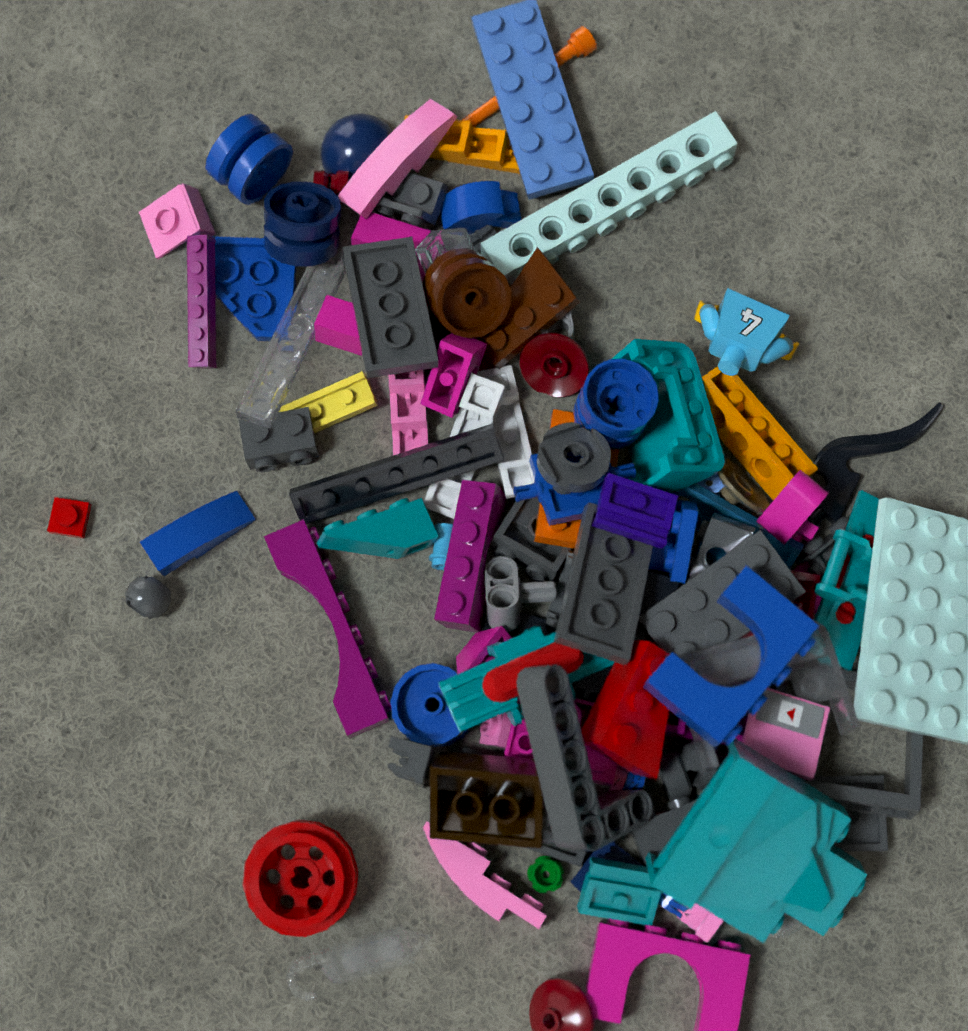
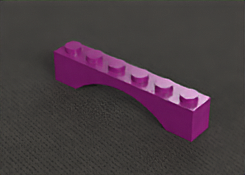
M303 519L265 535L264 539L280 574L296 582L313 595L324 608L332 623L338 642L340 660L338 685L333 704L345 733L350 739L389 722L387 712L392 711L391 704L385 690L381 692L376 690L372 679L379 676L371 657L363 659L358 646L365 643L357 624L349 626L345 613L351 610L343 591L335 593L331 581L337 579L329 559L322 561L318 553L317 541L320 538L315 527L308 529Z

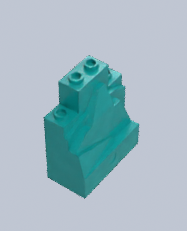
M735 738L728 745L730 753L659 856L654 855L650 851L646 855L645 859L651 885L690 910L695 903L739 931L744 934H750L762 943L765 942L770 933L775 934L781 928L785 913L824 936L830 927L834 928L838 925L843 917L844 907L851 897H856L861 893L866 883L867 873L860 861L833 845L835 842H840L846 836L851 818L842 805Z

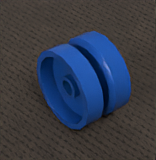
M247 114L232 122L220 134L207 156L205 168L208 175L220 185L228 186L230 193L241 203L250 205L262 199L283 177L291 162L293 149L280 135L271 133L269 126L253 114Z
M435 663L418 665L406 672L395 685L391 698L392 718L400 732L411 741L435 748L451 746L463 739L471 728L461 732L458 731L438 684L457 675V672L450 667ZM433 698L439 701V708L435 712L428 711V706L433 705L431 702Z

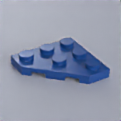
M214 237L216 298L257 341L292 342L297 267L281 263L272 258L264 248V238Z

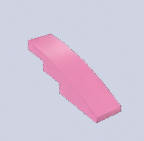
M429 99L386 137L358 168L339 193L338 198L340 202L367 219L385 192L393 196L411 169L417 173L420 171L456 120V114Z
M424 370L388 375L393 455L428 444L426 406L420 404L425 390Z

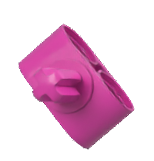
M799 470L756 522L785 545L829 493L802 470Z

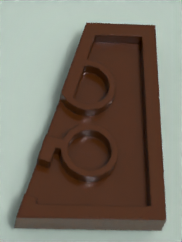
M538 247L510 287L511 305L506 318L495 330L482 337H477V340L487 344L485 353L498 369L502 368L520 353L532 338L543 334L581 302Z

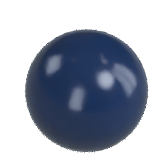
M357 113L339 119L329 128L322 141L320 155L324 170L328 174H335L338 170L349 171L350 180L380 143L393 132L392 128L380 118L369 114Z

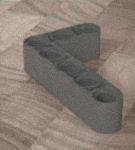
M559 665L525 667L522 669L517 677V691L556 845L562 850L595 851L646 824L653 812V801L647 791L611 790L597 797L566 671Z

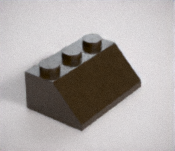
M443 751L438 754L430 766L431 839L542 849L547 809L534 759Z

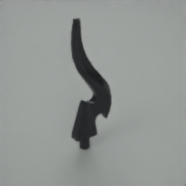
M939 402L922 418L898 430L872 435L841 437L826 444L816 455L813 463L818 468L814 474L823 476L826 481L824 489L829 494L806 520L816 526L825 518L831 524L836 522L841 517L860 478L859 473H853L848 470L846 466L847 461L898 451L914 443L933 424L944 405Z

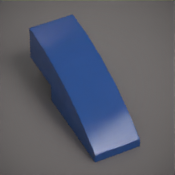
M236 490L178 518L140 541V544L157 570L165 577L194 557L196 559L256 519Z

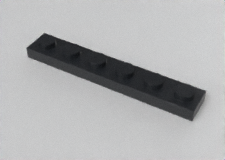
M489 424L292 488L289 491V496L299 520L304 519L305 523L308 524L504 461V455L494 426Z

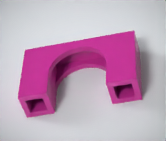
M373 212L370 213L367 219L360 215L351 236V245L412 237L422 285L428 267L438 256L445 253V249L441 248L442 234ZM326 295L314 323L315 340L362 356L353 304Z
M608 918L606 924L598 922L585 994L591 1004L595 1019L621 1024L628 981L633 970L640 962L652 955L668 953L685 960L697 976L700 996L694 1031H738L750 954L740 952V944L719 940L718 947L703 945L704 940L697 935L684 932L681 934V939L666 937L667 929L644 925V931L642 932L629 929L630 922Z

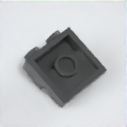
M537 498L515 502L493 536L490 548L495 550V557L506 556L525 567V573L536 582H544V580L554 581L566 560L568 551L572 548L534 542L539 501Z

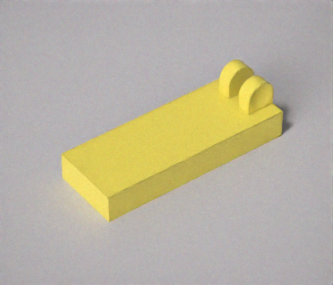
M362 371L277 408V412L309 407L313 430L316 433L378 406L372 392L371 384L366 374Z

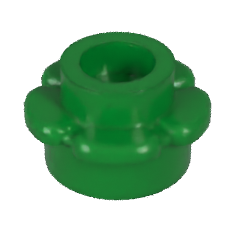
M540 856L535 859L534 864L529 866L527 878L532 882V888L537 892L546 893L549 890L554 892L562 885L563 879L561 876L564 874V870L558 860L553 861L549 856ZM544 871L549 872L548 878L542 877Z

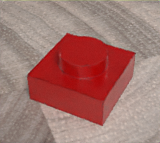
M54 497L47 532L84 539L92 505L89 502Z

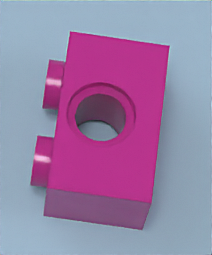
M453 333L443 338L437 350L438 367L431 369L420 404L451 418L459 413V405L471 373L477 375L487 344L475 338H464Z

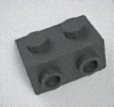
M309 407L239 420L244 457L250 470L256 469L257 472H269L275 470L278 464L291 462V465L300 466L310 463L312 461L311 458L319 457Z

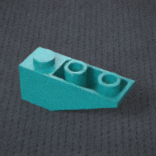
M404 498L392 503L388 510L378 513L376 509H372L358 515L355 521L345 524L344 520H339L327 525L317 541V545L319 548L400 559L431 547L439 536L422 498L411 502L408 498Z

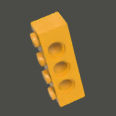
M717 366L702 377L718 437L772 500L779 495L799 470H802L809 477L818 470L816 465L737 374L734 376L725 375Z

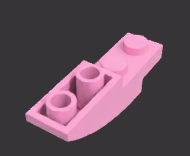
M428 821L423 826L424 832L438 861L452 881L470 900L498 922L505 910L508 909L539 929L547 917L540 912L544 906L542 903L524 893L521 899L509 892L512 884L495 873H492L489 879L483 875L491 863L485 858L488 853L487 850L473 842H467L465 846L459 841L431 839L430 823Z

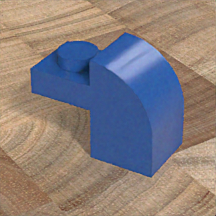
M479 181L459 186L446 194L442 204L443 231L468 235L475 233L476 230H480L486 225L508 228L521 220L518 194L501 190L500 183L497 181Z

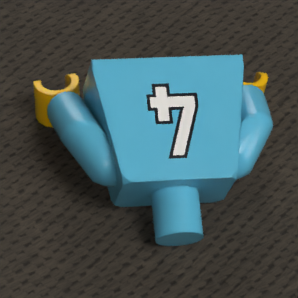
M727 288L720 306L705 304L702 300L699 301L694 319L702 323L704 335L710 340L708 351L711 355L720 358L718 368L725 375H736L740 367L750 372L756 371L761 363L769 364L779 358L791 360L800 344L792 342L782 333L790 315Z

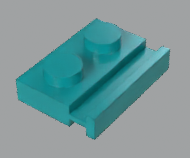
M591 857L589 861L590 868L588 873L586 872L577 904L579 913L652 926L661 891L651 885L648 868Z

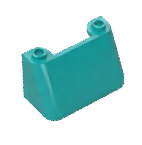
M634 339L612 359H627L644 367L652 375L657 385L659 401L655 414L643 433L633 444L628 446L631 461L636 470V477L629 478V480L668 493H674L710 478L719 472L725 463L724 454L698 363L692 350L680 342ZM610 407L608 411L616 412V409Z

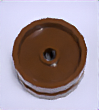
M467 248L453 249L438 256L428 267L423 280V290L428 309L451 333L464 338L482 337L495 330L506 318L511 305V288L505 275L482 254Z

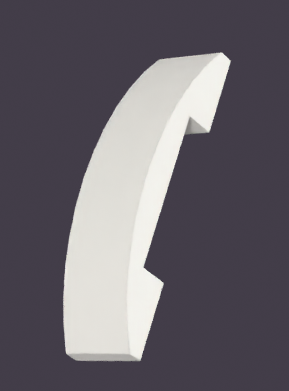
M508 365L500 369L493 368L478 371L477 373L481 377L505 385L493 426L504 455V461L497 462L506 499L514 497L513 487L534 483V476L529 463L530 456L532 455L519 403V394L512 365Z
M471 373L450 437L493 424L505 385ZM476 470L430 484L424 500L425 507L454 519L462 480L472 481Z

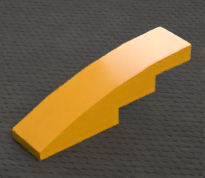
M455 120L430 155V158L520 174L506 130L475 128L472 126L471 121Z

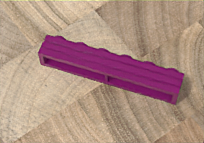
M209 235L187 236L188 367L195 369L217 368L215 238Z

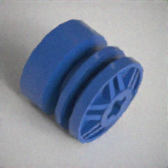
M609 359L596 365L587 375L583 387L577 396L573 408L574 423L581 424L580 428L587 429L590 432L592 428L600 432L607 440L610 450L622 449L633 444L652 419L659 401L658 388L652 375L639 363L627 359ZM610 407L616 409L614 415L608 412Z

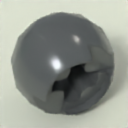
M152 576L136 577L128 585L125 592L126 604L143 617H148L149 619L159 618L168 610L171 603V591Z

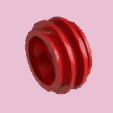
M297 819L272 828L254 844L244 864L243 889L249 908L264 926L281 935L307 937L326 931L348 911L357 893L359 868L352 847L339 831L320 821ZM285 845L294 847L295 856L292 859H286L282 855V849ZM312 846L317 847L323 852L321 859L310 855ZM299 866H304L311 871L312 876L308 879L309 885H303L297 880L296 875L300 873ZM272 869L277 870L281 876L280 881L275 884L269 882L268 873ZM329 870L333 871L335 875V884L332 885L324 881L325 872ZM283 895H290L293 898L294 905L292 908L289 909L281 903ZM317 895L322 899L320 909H313L309 906V898L311 896Z

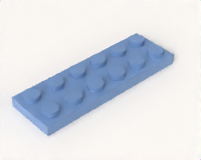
M525 0L471 16L472 25L528 200L592 181L594 179L592 167L537 1Z

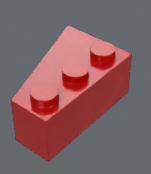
M634 640L630 661L625 665L614 662L581 732L584 744L633 774L657 779L669 709L643 686L670 654L650 641Z

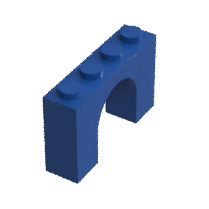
M747 565L725 589L717 602L749 628L758 642L760 664L754 678L736 687L717 686L706 681L671 652L643 686L714 748L722 741L729 745L744 728L738 723L747 711L753 716L768 699L763 694L772 682L778 687L793 670L788 663L797 653L803 657L817 641L812 634L819 625Z

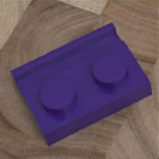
M608 473L604 477L596 508L597 513L592 526L662 549L667 544V534L671 528L678 496Z

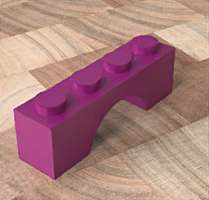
M462 480L434 617L435 621L446 628L475 633L482 630L486 610L484 583L486 556L490 542L503 522L507 502L504 491L496 483Z

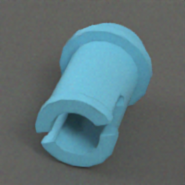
M438 523L435 525L439 537L434 542L433 554L429 555V561L432 562L431 567L434 569L444 570L453 524Z

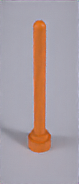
M581 26L571 33V38L567 40L568 45L554 54L558 68L574 56L577 58L581 55L586 57L597 49L596 41L586 27ZM496 97L491 98L462 120L471 121L472 126L476 127L500 110Z

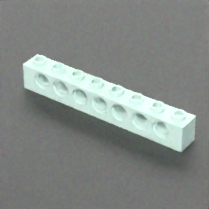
M715 111L481 242V254L505 275L508 284L512 286L537 247L544 253L552 265L555 264L559 259V255L568 250L571 253L579 251L588 243L587 239L596 234L600 236L609 234L617 227V222L626 217L629 220L639 217L646 211V206L656 200L659 204L669 200L679 187L685 184L687 187L694 186L704 178V173L713 168L716 171L724 169L733 161L738 143ZM699 150L703 152L705 156L695 157L690 153V151ZM670 166L676 172L672 174L665 173L661 168ZM636 182L644 183L648 188L645 190H637L632 186V184ZM611 198L616 200L619 204L617 206L610 207L605 205L602 201ZM577 215H585L589 218V221L578 223L573 218ZM554 231L561 237L556 240H549L544 237V234ZM518 248H527L531 251V254L520 257L514 251Z

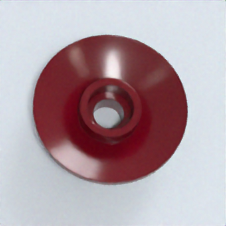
M545 333L532 338L525 345L520 356V370L525 381L535 391L548 394L551 397L561 398L570 396L583 387L585 379L589 374V362L584 350L571 338L557 333ZM552 357L560 359L562 363H556Z
M554 978L543 982L537 987L532 995L529 1006L532 1031L594 1030V1015L591 1004L579 986L567 979Z

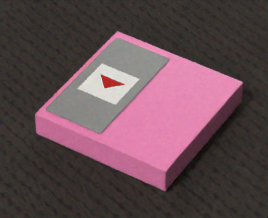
M767 688L763 692L768 697L767 701L754 716L750 713L748 715L742 742L794 776L811 781L815 777L830 707Z

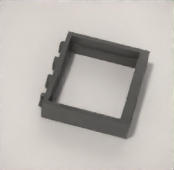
M791 659L788 665L793 670L778 687L773 682L770 684V689L787 693V681L855 690L858 669L855 671L841 670L835 664L805 665L799 659ZM906 731L904 794L801 780L842 805L846 811L911 820L920 812L923 735Z

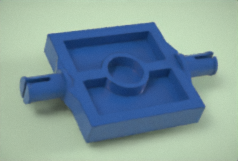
M572 452L567 453V460L570 462L578 463L582 458L581 455L574 456ZM533 454L530 456L529 463L534 476V483L513 487L516 502L532 498L538 499L544 508L548 524L551 526L581 519L583 509L589 502L598 505L603 482L589 491L571 492L566 495L559 494L540 474L536 461L537 454ZM609 463L608 473L626 479L636 477L633 463L612 467Z

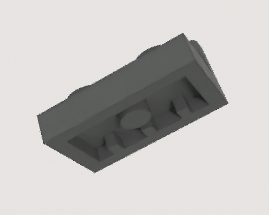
M409 172L393 196L385 192L372 211L392 218L393 213L402 215V221L417 227H421L422 222L435 225L449 186L443 182Z

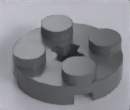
M569 422L552 427L543 436V441L539 445L537 454V467L542 477L553 486L557 493L566 495L571 492L589 491L604 481V477L609 469L611 450L607 440L600 432L593 428L590 432L587 429L580 428L581 424ZM572 452L574 456L581 455L582 458L578 463H573L567 460V453Z

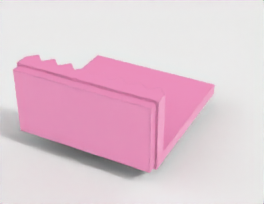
M184 183L179 184L139 211L157 259H160L186 242L187 236L209 235L214 237L215 235L199 190Z

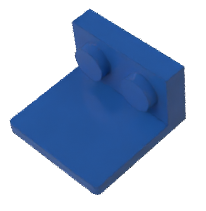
M677 500L671 528L667 534L666 546L662 549L653 546L648 569L669 572L670 580L674 582L686 583L698 516L696 502Z

